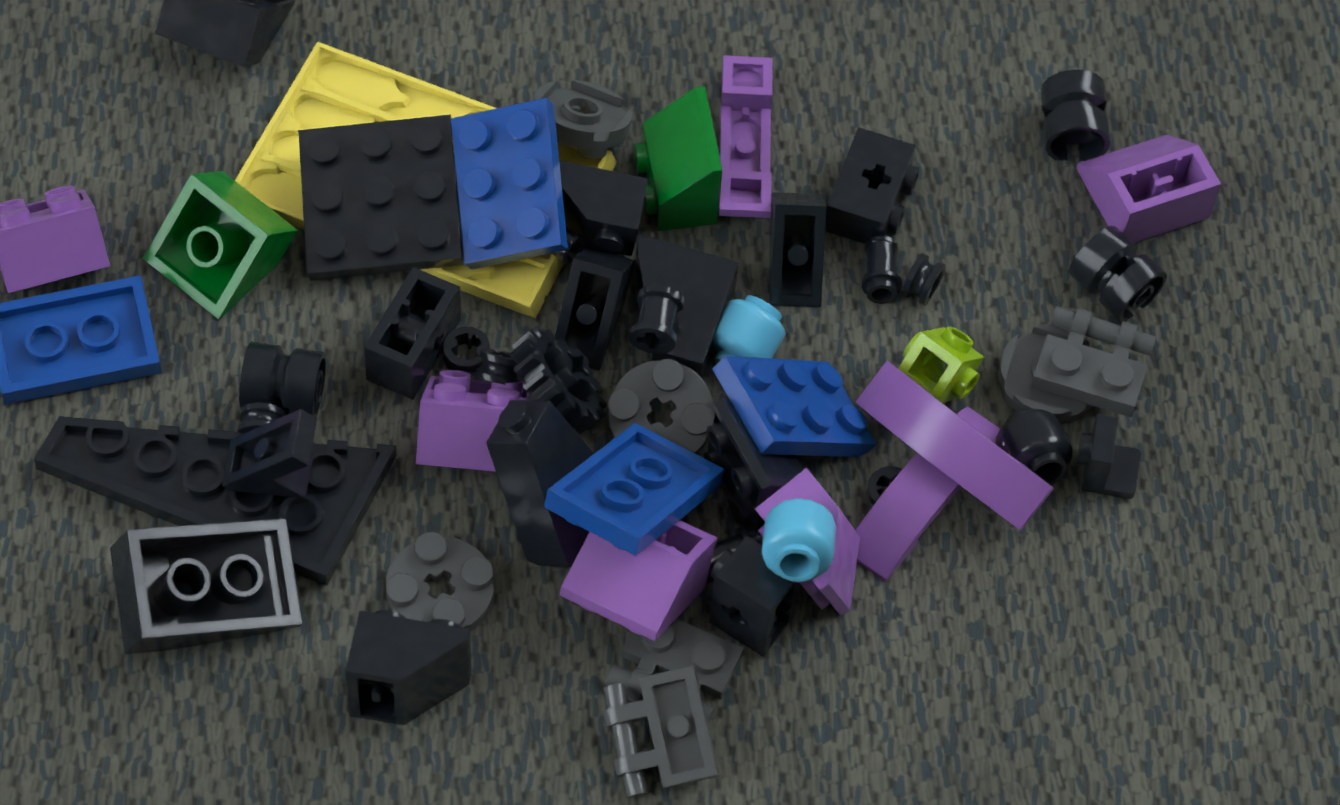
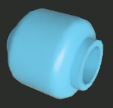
M747 295L745 300H730L722 312L714 334L713 350L717 353L714 361L718 364L724 356L772 358L785 337V329L780 322L782 318L781 313L769 303L752 295Z
M808 499L785 500L774 506L766 516L762 556L766 566L774 574L794 582L812 580L824 574L832 565L835 552L837 527L833 515L823 505Z

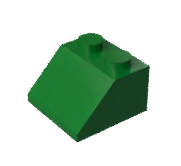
M705 86L695 87L644 121L642 124L641 143L633 145L637 174L646 173L648 178L643 203L645 215H654L657 231L716 225L718 221L723 169Z
M223 171L191 174L142 259L216 318L221 319L279 264L298 230Z

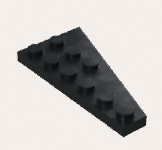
M59 416L36 454L34 462L37 470L177 526L286 519L294 573L327 586L397 454L396 445L377 444L376 449L349 447L348 441L328 440L327 445L314 443L307 494L304 497L295 498L230 491L222 487L230 440L246 432L209 429L208 434L180 432L179 426L159 425V429L154 430L126 427L124 422Z

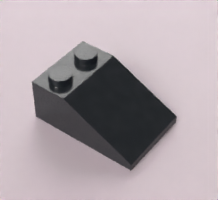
M286 519L127 530L110 547L125 654L158 652L296 628L302 625Z

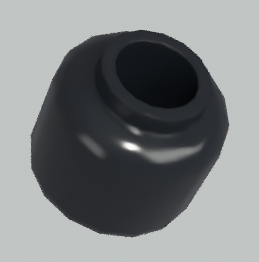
M1043 409L1020 410L1013 413L1001 426L995 439L996 445L1050 485L1055 484L1065 475L1073 458L1072 445L1060 422L1051 412Z

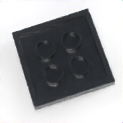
M451 114L298 130L307 275L310 281L410 271L413 267L417 269H430L464 265Z

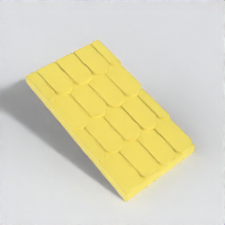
M317 42L235 181L292 226L304 230L298 130L450 114L452 118L497 108ZM558 143L559 160L609 171H613L617 163L612 151L608 149L603 158L596 159L581 155L577 148ZM550 253L477 269H470L466 265L420 270L459 286L461 291L536 318L545 301V296H548L564 264Z

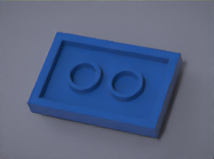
M543 98L451 118L464 265L470 269H477L568 250L554 104L549 99Z
M141 275L0 303V389L4 405L162 373Z
M724 356L712 369L760 454L859 457L869 453L877 445L867 428L865 416L854 406L842 386L843 381L840 374L829 362Z
M634 423L547 490L544 508L565 518L569 523L580 526L603 538L614 547L637 556L721 486L725 469Z

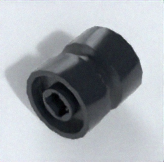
M1067 70L1048 77L1040 90L1041 106L1045 116L1043 129L1047 154L1054 160L1068 161L1066 144H1078L1080 161L1102 156L1108 151L1110 146L1109 122L1105 113L1107 104L1106 91L1103 79L1096 73L1086 70Z
M1109 226L1094 235L1082 247L1072 261L1069 273L1090 294L1100 292L1099 301L1101 305L1118 321L1126 322L1134 316L1127 308L1136 309L1140 306L1143 309L1150 304L1163 288L1167 274L1146 254L1136 256V245L1116 226Z
M251 341L247 347L241 371L239 387L240 408L242 409L243 406L249 403L262 402L282 407L287 415L302 409L317 418L320 407L318 400L323 394L327 361L325 352L295 348L290 355H285L280 345Z

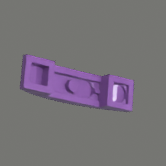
M723 55L720 120V160L723 172L719 216L771 217L772 172H770L773 58Z
M888 360L856 401L860 407L907 445L1019 530H1023L1054 489V487L992 442Z
M968 406L957 413L962 419L996 444L995 439L1000 428ZM917 452L887 487L855 530L860 536L857 562L886 582L916 547L921 534L958 493L962 486Z

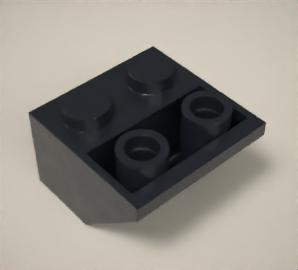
M164 0L155 34L247 67L261 62L293 8L295 1Z
M721 399L713 402L711 425L707 427L709 438L708 452L704 453V459L725 469L722 480L730 492L728 504L736 522L739 525L747 523L760 536L761 533L758 530L765 525V521L755 508L804 469L796 455L760 454L731 401Z
M378 610L375 613L359 611L345 670L350 717L406 725L467 687L471 679V629L462 628L457 623L446 619H434L430 622L407 619L402 614L391 610Z

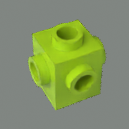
M941 327L917 333L906 346L903 352V357L905 358L898 369L925 388L940 402L945 403L955 400L957 397L963 399L972 391L980 377L976 369L984 359V356L972 348L974 342L968 335L954 327Z

